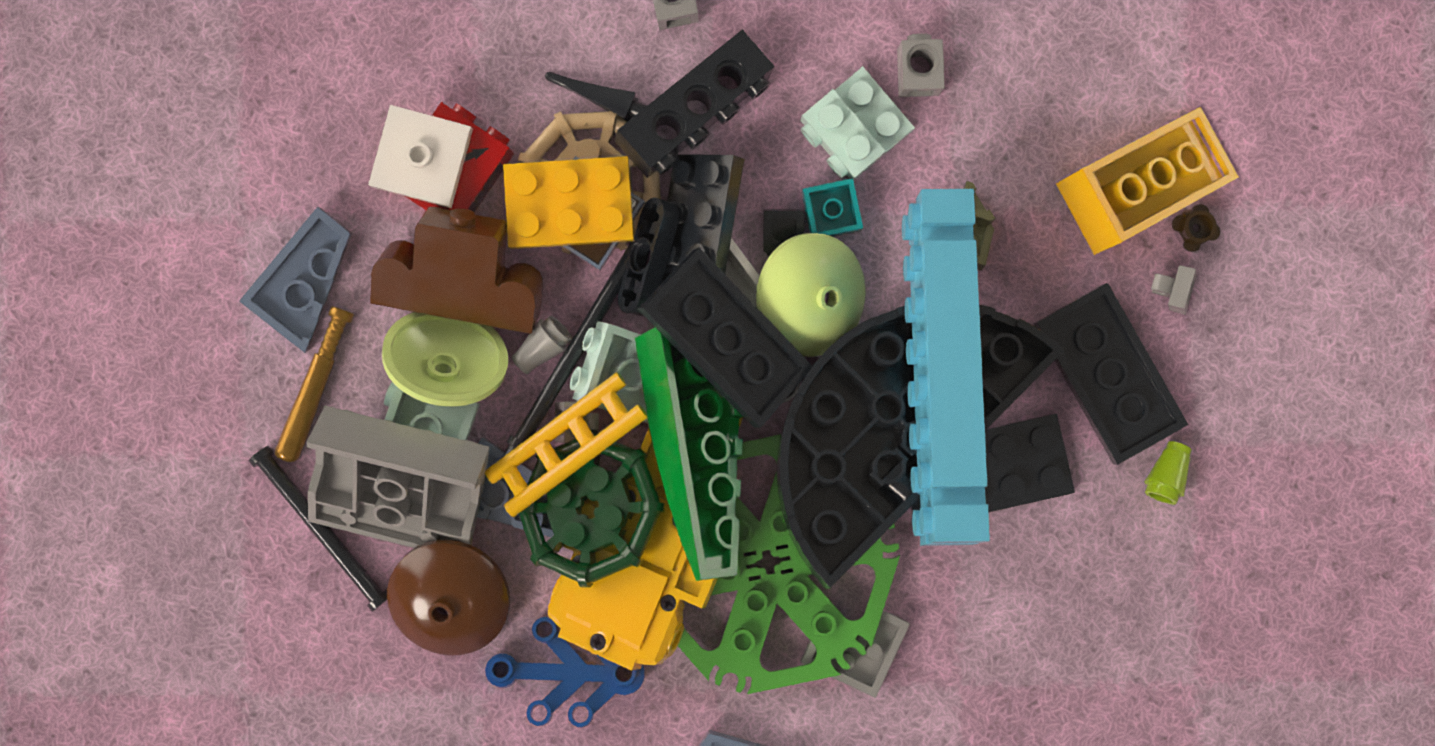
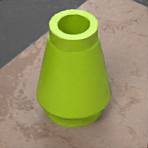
M1168 441L1166 448H1164L1144 481L1147 485L1145 494L1157 501L1176 505L1179 497H1184L1192 449L1182 443Z

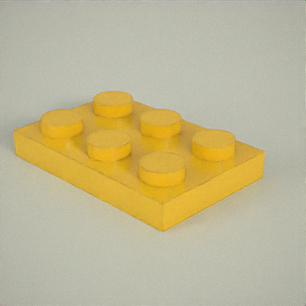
M628 156L503 164L508 248L521 249L634 241Z

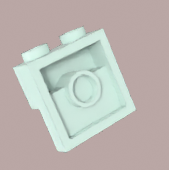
M863 66L838 88L832 89L802 115L800 120L804 124L800 130L808 142L815 148L821 145L830 155L826 161L831 169L841 179L847 175L849 179L853 178V181L915 129Z
M597 321L595 328H589L584 336L582 345L583 350L587 352L583 367H577L570 380V389L575 391L572 399L580 400L614 373L618 372L627 385L618 391L617 395L629 411L639 404L646 412L635 338L641 334ZM603 403L598 406V408L607 410Z
M391 382L384 399V405L389 407L384 420L467 440L480 403L476 402L464 406L428 404L407 395Z

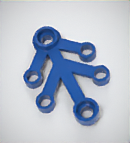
M541 617L534 622L532 626L533 636L539 642L546 643L564 664L517 662L508 654H497L489 659L485 668L488 681L499 688L510 687L517 679L562 681L543 700H536L528 706L526 712L527 719L536 726L548 724L552 719L553 713L586 682H603L585 702H576L568 710V719L571 724L579 728L586 727L592 722L594 714L615 694H633L642 686L645 678V671L642 665L641 669L632 671V676L628 681L621 682L617 679L616 673L622 666L599 655L597 656L604 665H587L564 639L558 637L557 625L548 617ZM544 622L552 625V633L548 637H540L538 634V627ZM501 662L507 663L509 667L507 675L502 678L496 677L494 673L496 665ZM542 705L547 710V716L542 721H536L532 716V712L535 707ZM578 707H585L588 710V718L582 723L576 722L573 717L574 711Z

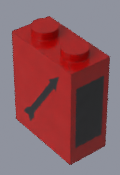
M440 102L432 116L473 128L452 208L410 197L407 198L424 210H427L428 207H438L448 210L468 209L475 213L503 172V164H508L514 155L513 151L506 146L510 139L489 126L487 131H484L473 122L477 117L461 105L456 103L453 108H450L443 102Z

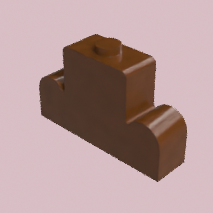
M428 207L415 226L414 244L405 240L391 242L374 264L371 272L370 304L532 334L541 310L543 278L535 267L526 263H516L509 268L505 267L507 222L505 220L476 215L468 209L448 210Z

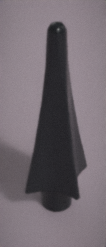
M553 72L545 74L547 81L561 86L607 111L614 112L627 122L647 106L638 102V98L635 97L636 92L586 83Z

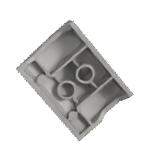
M324 406L307 440V448L314 449L316 455V464L308 488V522L412 548L437 540H453L469 545L472 544L486 478L485 471L488 465L489 446L437 434L429 430L397 424L389 420L357 414L349 410Z

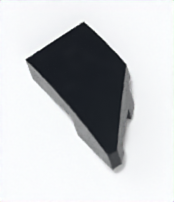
M763 209V251L769 258L773 251L783 242L794 236L804 234V209Z

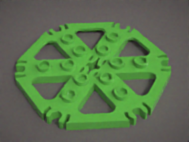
M781 434L743 442L742 456L737 457V460L769 455L777 463ZM776 471L760 521L739 498H736L735 517L739 519L737 575L718 578L711 594L712 596L738 590L720 645L714 650H705L685 628L678 644L681 651L708 681L715 665L719 667L715 676V685H721L722 678L726 673L736 674L738 677L736 692L739 693L745 687L746 677L752 678L751 686L747 694L841 675L831 663V660L836 658L841 668L845 670L851 668L848 662L844 660L843 653L847 648L853 647L862 656L866 654L865 647L860 641L856 640L858 635L867 640L870 647H872L900 555L892 558H883V552H895L899 549V544L885 545L881 541V537L862 555L853 566L860 564L871 566L875 572V581L863 616L857 620L845 618L808 576L812 575V573L799 555L789 535L782 514ZM788 544V547L776 550V546ZM770 550L773 557L779 556V558L790 556L789 560L780 561V564H776L774 566L775 572L767 574L765 568L762 567L747 568L746 566L761 560L763 557L762 552ZM756 551V554L744 556L746 552ZM793 568V572L781 574V570ZM761 575L760 579L749 581V577ZM776 604L785 611L815 645L817 653L811 663L776 671H768L762 667L760 654Z

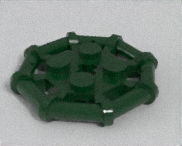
M590 429L594 436L598 434L596 429ZM575 438L553 449L562 461L580 448L581 445ZM619 442L613 443L551 489L547 494V503L535 501L519 513L532 552L530 560L536 567L542 565L578 582L581 588H590L593 582L631 566L638 567L644 561L642 555L660 513L665 512V503H661L646 463L647 454L641 448L635 450ZM601 453L622 462L616 473L599 466ZM538 454L535 456L537 462L528 480V486L547 472ZM632 476L635 479L642 501L633 502L626 482ZM588 498L591 501L599 502V507L594 509L595 517L592 519L588 515L582 514L584 501ZM634 513L641 514L629 542L624 537L627 531L624 528L628 519L631 520ZM537 514L548 515L554 536L545 541ZM564 544L581 551L579 564L557 554ZM612 545L616 546L619 551L618 554L596 563V552Z

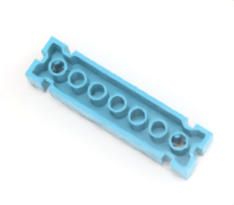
M921 189L916 198V203L909 204L908 215H903L902 239L909 240V245H911L910 256L904 257L903 277L904 281H910L911 297H906L905 321L906 323H912L913 339H907L906 359L908 365H914V381H909L908 404L909 407H915L916 424H910L909 443L911 450H917V467L911 468V489L913 493L920 494L921 508L920 510H913L912 527L914 536H920V546L974 545L990 541L988 504H986L985 500L987 469L977 247L973 233V225L975 224L974 189Z

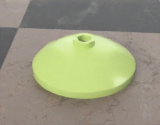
M818 233L797 235L779 245L765 262L757 284V308L803 356H820L840 337L858 325L863 313L866 296L864 274L854 253L837 238ZM829 292L828 302L825 303V295Z
M412 312L400 318L388 330L383 341L382 362L391 381L407 395L422 402L438 406H464L485 399L499 388L505 378L508 367V351L501 336L491 326Z

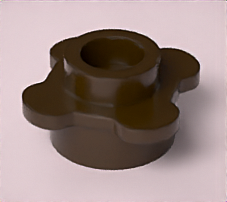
M1203 204L1195 205L1190 213L1185 216H1176L1172 221V229L1179 232L1184 241L1183 247L1188 252L1198 251L1201 244L1209 240H1217L1220 236V227L1217 225L1214 216L1209 213L1208 207ZM1193 225L1199 226L1198 232L1193 230Z

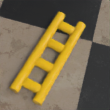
M618 372L614 373L486 469L485 475L492 484L504 478L514 494L513 498L504 503V507L510 516H517L648 418V415L639 404L628 411L617 395V392L627 385ZM603 403L614 419V422L594 436L583 418ZM570 428L581 447L561 461L550 442ZM537 453L547 472L528 486L517 467Z

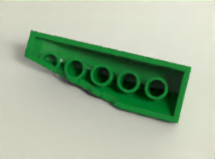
M654 327L636 337L635 343L648 415L647 419L656 461L678 535L696 581L735 576L738 571L739 519L735 517L736 498L740 497L741 480L737 479V457L742 456L743 439L738 438L739 419L743 416Z

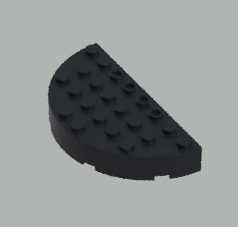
M979 305L984 424L986 431L1065 349L1032 324L1020 318L1017 320L997 312L995 308ZM905 306L898 307L896 310L881 314L875 318L872 317L860 323L833 343L815 362L802 381L789 407L782 427L777 456V485L782 514L789 535L799 555L825 589L831 588L920 498V494L913 493L911 489V468L917 467V450H911L909 428L910 424H916L915 407H909L908 383L909 381H914V365H908L906 359L907 339H913L912 323H906Z

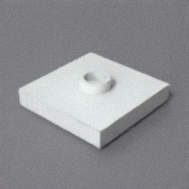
M390 105L368 185L373 188L452 208L473 128L468 125Z

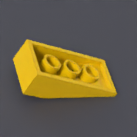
M1199 107L1059 181L1056 185L1093 254L1096 255L1122 243L1239 178L1202 108ZM1193 119H1195L1225 176L1222 177L1192 122Z

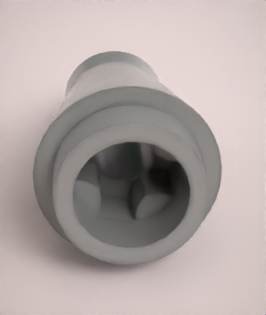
M550 315L545 321L540 319L537 322L532 334L528 335L521 347L511 358L522 372L529 374L536 367L564 352L568 347L567 344L572 340V336L558 319Z

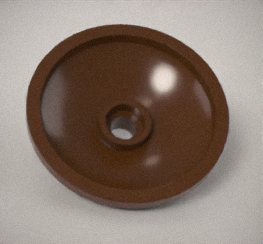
M437 540L415 547L399 561L389 579L387 602L396 626L411 642L427 651L441 655H464L485 647L500 633L509 614L510 591L503 572L486 553L467 543L453 540ZM436 607H442L446 609L448 614L444 615L439 613L436 610Z

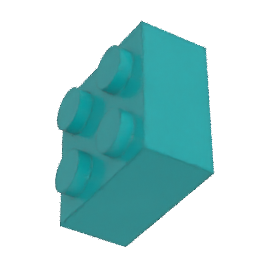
M853 178L802 189L801 193L810 233L835 237L859 232L863 229Z

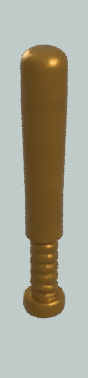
M331 306L328 315L332 316L329 327L321 342L319 352L314 353L275 449L277 458L286 462H295L301 455L335 362L333 357L341 339V334H343V329L347 322L351 323L354 318V313L336 306Z

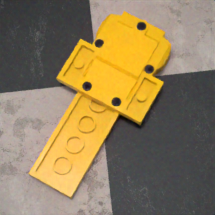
M743 417L739 419V427ZM648 428L641 449L647 454L646 463L661 503H665V512L660 513L642 555L644 561L638 567L631 566L593 582L590 588H581L578 582L561 575L553 588L548 605V616L561 628L558 637L631 671L641 669L643 664H662L668 657L672 656L684 631L683 610L685 601L701 609L706 608L718 579L696 581L666 498L656 461L650 428ZM632 476L627 480L633 502L642 501L635 479ZM589 498L586 499L582 507V514L588 515L590 519L595 517L594 509L599 507V502L591 501ZM634 513L632 519L627 521L624 528L627 531L624 537L629 542L641 514ZM564 544V548L573 551L571 560L579 564L581 551ZM612 545L596 552V563L618 554L619 551L616 546Z

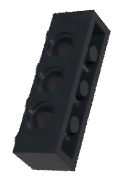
M742 29L617 130L615 142L646 178H649L656 171L662 175L678 162L677 154L685 147L689 146L693 150L710 135L707 129L719 120L723 125L732 119L741 109L738 106L740 102L748 96L752 100L759 97L771 85L768 79L775 66ZM722 76L731 77L736 81L738 87L727 89L720 84L718 78ZM690 101H700L706 106L707 112L696 114L688 108L687 103ZM662 125L670 126L676 131L677 137L669 140L663 139L658 135L656 128Z

